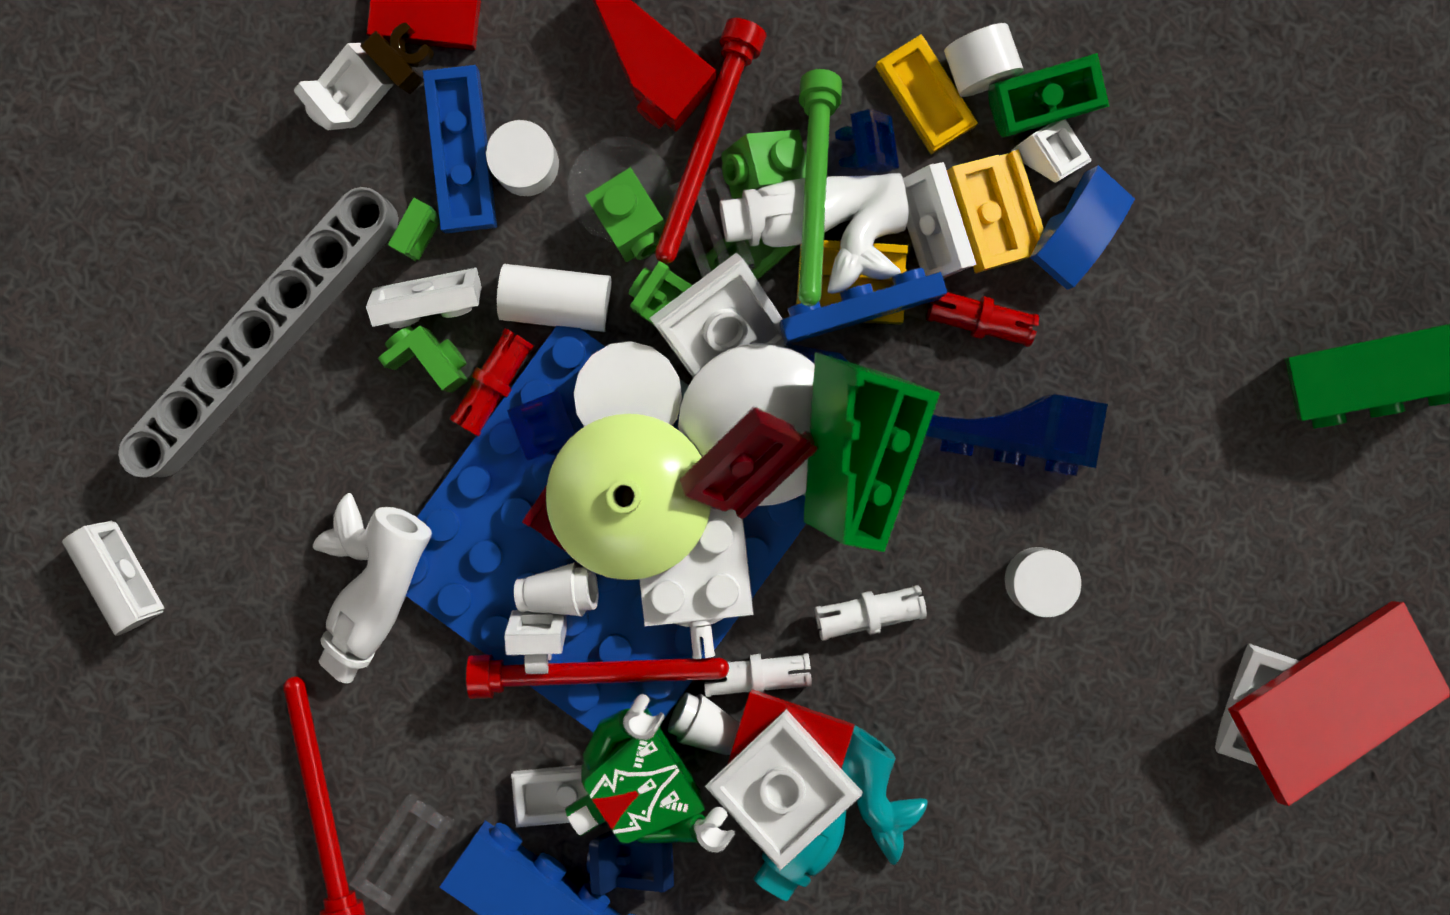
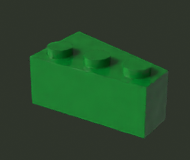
M1450 324L1285 358L1297 420H1311L1313 429L1347 423V412L1369 409L1370 418L1405 412V401L1425 397L1428 399L1429 406L1450 404Z
M815 352L810 433L818 450L808 458L804 522L844 545L885 552L940 393L894 375Z

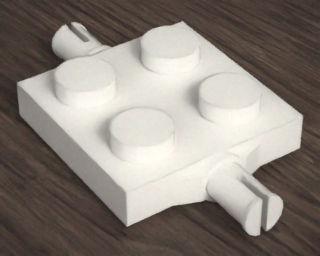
M711 507L706 529L694 549L672 568L660 574L639 579L645 626L674 623L690 627L693 659H702L701 637H703L705 658L716 656L711 624L724 618L753 615L754 613L743 519L737 517L736 511L732 509L724 512Z

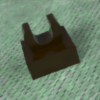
M402 23L392 31L390 42L375 31L360 47L399 88L411 94L424 82V78L413 67H422L428 64L433 58L434 51L427 44H424L417 52L407 54L404 48L405 42L415 31L407 23Z

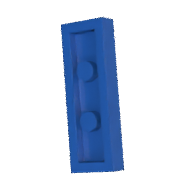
M476 65L423 71L441 231L446 234L497 228L492 176L486 158L488 141L480 71Z
M918 268L892 277L894 286L874 292L871 283L841 292L842 301L824 307H821L820 302L811 307L800 303L789 307L790 317L781 319L779 324L785 346L940 300L947 294L942 273L938 272L926 276L924 268Z

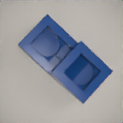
M1099 165L1084 172L1065 211L1049 219L1030 258L1065 289L1074 288L1107 247L1126 217L1135 198Z

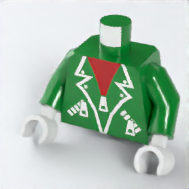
M644 694L639 695L631 708L621 710L600 720L583 753L584 763L581 766V782L588 794L565 808L566 815L574 830L580 836H583L602 823L607 822L622 844H628L635 840L639 843L699 842L703 848L710 852L723 851L735 835L734 830L723 831L718 828L728 816L727 812L722 807H715L706 817L699 814L705 810L701 790L660 728L664 714L660 713L657 716H652L649 709H645L649 698Z

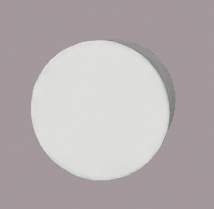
M1006 23L994 24L973 31L955 40L944 50L961 97H968L987 91L991 84L1017 77L1024 71L1009 26Z
M525 120L507 122L492 134L487 144L486 158L491 172L500 184L513 194L520 196L539 194L545 191L557 176L559 168L557 151L548 134L535 123Z
M1032 547L1019 552L1010 561L1005 573V587L1011 600L1020 608L1037 616L1055 617L1068 611L1077 601L1081 591V576L1075 563L1065 554L1043 547Z

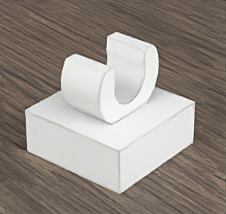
M512 610L504 635L506 655H524L526 674H548V660H551L552 654H562L567 631L566 615Z

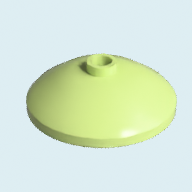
M618 414L586 425L562 447L549 473L546 488V506L549 521L556 538L566 552L579 564L605 577L623 580L643 579L672 568L681 562L697 545L706 529L710 516L711 506L686 497L680 483V479L702 458L700 453L679 430L666 422L650 416ZM623 485L631 487L635 494L633 503L625 508L619 506L615 500L616 490Z

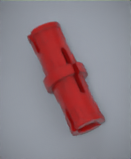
M949 292L940 300L930 302L932 308L928 309L926 321H935L970 330L972 337L982 339L985 335L1023 344L1026 347L1032 345L1037 331L1032 330L1033 326L1037 327L1039 325L1038 314H1029L995 305L993 298L985 296L981 297L979 301Z
M504 328L500 339L481 369L476 367L471 374V377L475 380L449 420L479 437L482 433V428L501 397L509 395L511 391L509 384L534 346L519 335L515 336L512 331Z

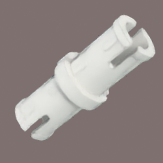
M915 585L911 588L873 595L872 591L860 593L859 599L822 607L817 606L814 610L817 627L821 629L819 631L820 638L824 641L828 640V638L865 630L871 635L880 633V629L883 626L916 619H926L927 612L924 596L919 597L922 594V590L919 585Z
M761 654L750 655V660L728 662L729 673L726 676V680L707 681L704 683L706 697L750 692L752 689L764 693V690L812 688L810 672L788 674L792 670L811 669L809 654L761 659Z

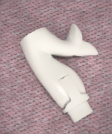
M900 173L827 177L824 233L843 222L852 220L842 235L841 249L834 260L828 286L829 293L834 294L846 290L861 274L872 279L883 280L890 279L901 273V270L873 246L876 238L903 232L906 229L908 201L903 177ZM805 178L765 186L758 190H744L742 198L720 201V215L726 242L748 240L750 246L759 245L760 238H762L763 244L771 247H787L801 244Z
M347 493L336 507L333 520L334 528L321 533L313 543V549L338 557L350 556L356 560H368L364 571L351 581L335 599L326 620L327 631L323 633L320 640L324 651L319 659V664L336 680L342 683H351L358 669L368 667L375 651L390 632L400 612L416 566L432 535L431 529L420 519L394 507H380L376 509L370 518L367 528L364 529L362 517L355 499L351 493Z

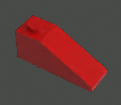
M592 0L636 100L640 102L636 107L637 111L656 128L661 129L664 124H667L677 132L716 84V70L632 0Z

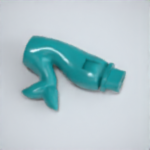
M855 725L842 770L861 789L862 795L857 799L860 814L871 828L873 838L890 864L896 865L903 853V832L913 827L921 819L927 808L928 801L924 798L891 802L886 796L887 785L896 760L895 755L882 742ZM846 810L781 870L763 852L762 859L765 862L754 876V881L760 887L783 901H788L799 885L807 887L811 882L810 876L814 877L819 874L836 854L844 834Z

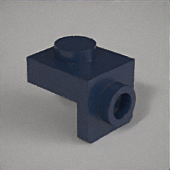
M612 830L590 841L586 865L590 875L592 894L604 895L617 887L664 893L674 887L672 843H639L635 840L628 844H622Z

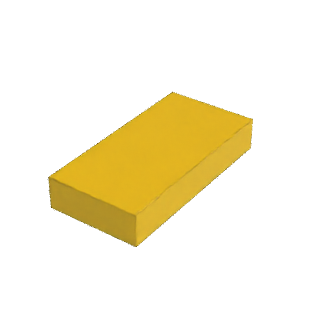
M922 34L876 63V69L931 155L978 124Z

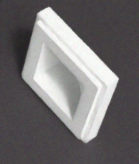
M1066 119L1051 123L1040 129L1011 150L1019 149L1024 164L1055 183L1092 161Z

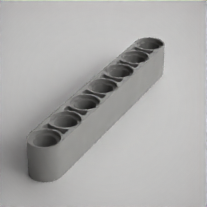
M366 187L351 189L342 196L125 435L119 445L118 456L120 464L126 472L143 478L167 477L174 475L183 468L393 236L398 227L399 219L396 209L387 199L373 189ZM369 205H378L380 214L377 222L371 227L361 228L359 216L362 210ZM341 243L343 258L335 267L326 268L323 260L324 253L331 245ZM303 282L307 290L306 299L299 307L292 308L288 300L289 292L294 285ZM266 321L270 328V338L264 346L257 348L254 344L253 333L260 323ZM229 361L233 366L234 376L231 383L223 388L218 381V370L222 364ZM192 400L196 405L198 413L194 424L188 427L183 421L182 413L185 405ZM155 440L160 446L161 456L158 463L152 466L147 458V449L150 443Z

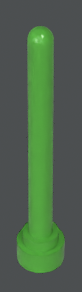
M815 69L805 73L800 79L799 103L808 115L798 297L803 305L809 307L816 305L821 299L830 116L840 106L842 99V80L840 76L826 69Z

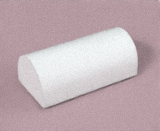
M503 264L497 289V313L499 320L605 332L612 285L611 276Z
M108 521L83 526L63 539L64 547L115 636L135 629L164 612L163 609L165 608L116 522Z

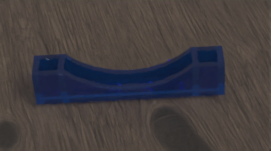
M787 344L786 348L802 354L813 363H815V352L848 362L841 353L794 344ZM1052 394L1043 396L1020 409L995 417L963 419L932 415L925 438L942 441L940 448L942 452L972 457L973 448L994 451L992 461L1024 467L1026 457L1046 461L1044 471L1077 477L1078 467L1096 468L1108 404Z

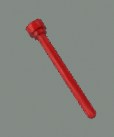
M730 18L727 20L720 44L723 47L721 54L725 59L655 250L657 260L664 264L673 262L677 256L744 66L751 65L752 60L760 56L767 34L762 27L752 21L743 18Z
M469 655L466 668V685L469 699L493 698L494 693L504 692L505 687L723 679L729 673V664L720 657L548 663V674H526L525 664L504 665L503 660H494L493 655Z
M290 677L285 681L283 689L328 896L323 899L324 909L320 911V915H366L363 900L357 899L355 891L349 890L305 682L299 677Z

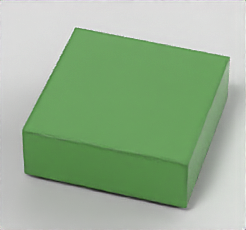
M413 198L388 245L415 262L420 260L440 223L439 214L431 206Z

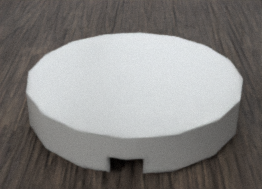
M631 341L609 344L591 355L579 371L574 389L576 413L584 427L596 420L618 414L650 416L673 426L678 419L683 400L680 378L670 361L653 347Z

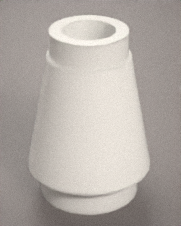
M574 562L529 576L525 579H517L514 584L516 607L520 612L530 611L583 616L586 610H594L598 605L596 574L585 567H581L578 562Z
M685 693L679 699L672 712L667 730L677 736L678 743L730 755L740 722L701 693L696 697Z

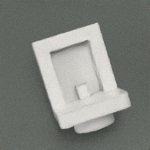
M347 43L318 80L300 81L294 89L295 94L304 103L309 117L326 130L355 128L394 85L387 74L360 47L361 43Z

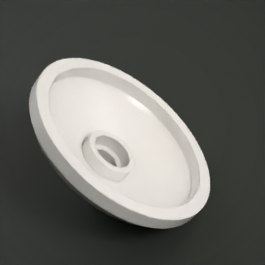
M764 343L738 346L717 355L699 370L689 384L680 407L679 431L691 441L701 457L753 407L793 424L799 433L804 431L810 432L814 363L792 349ZM808 459L758 506L783 503L806 492Z

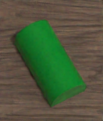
M1098 53L993 83L988 89L990 109L996 129L1002 137L1109 107Z

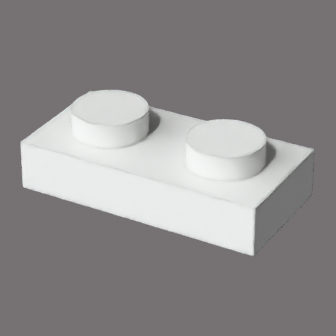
M944 162L930 164L904 177L903 181L908 201L907 228L919 266L924 268L926 276L941 272L943 278L975 266V258Z
M477 268L373 288L366 305L372 327L389 324L391 328H402L415 324L424 316L441 313L442 317L452 318L470 312L472 307L479 306L482 289Z

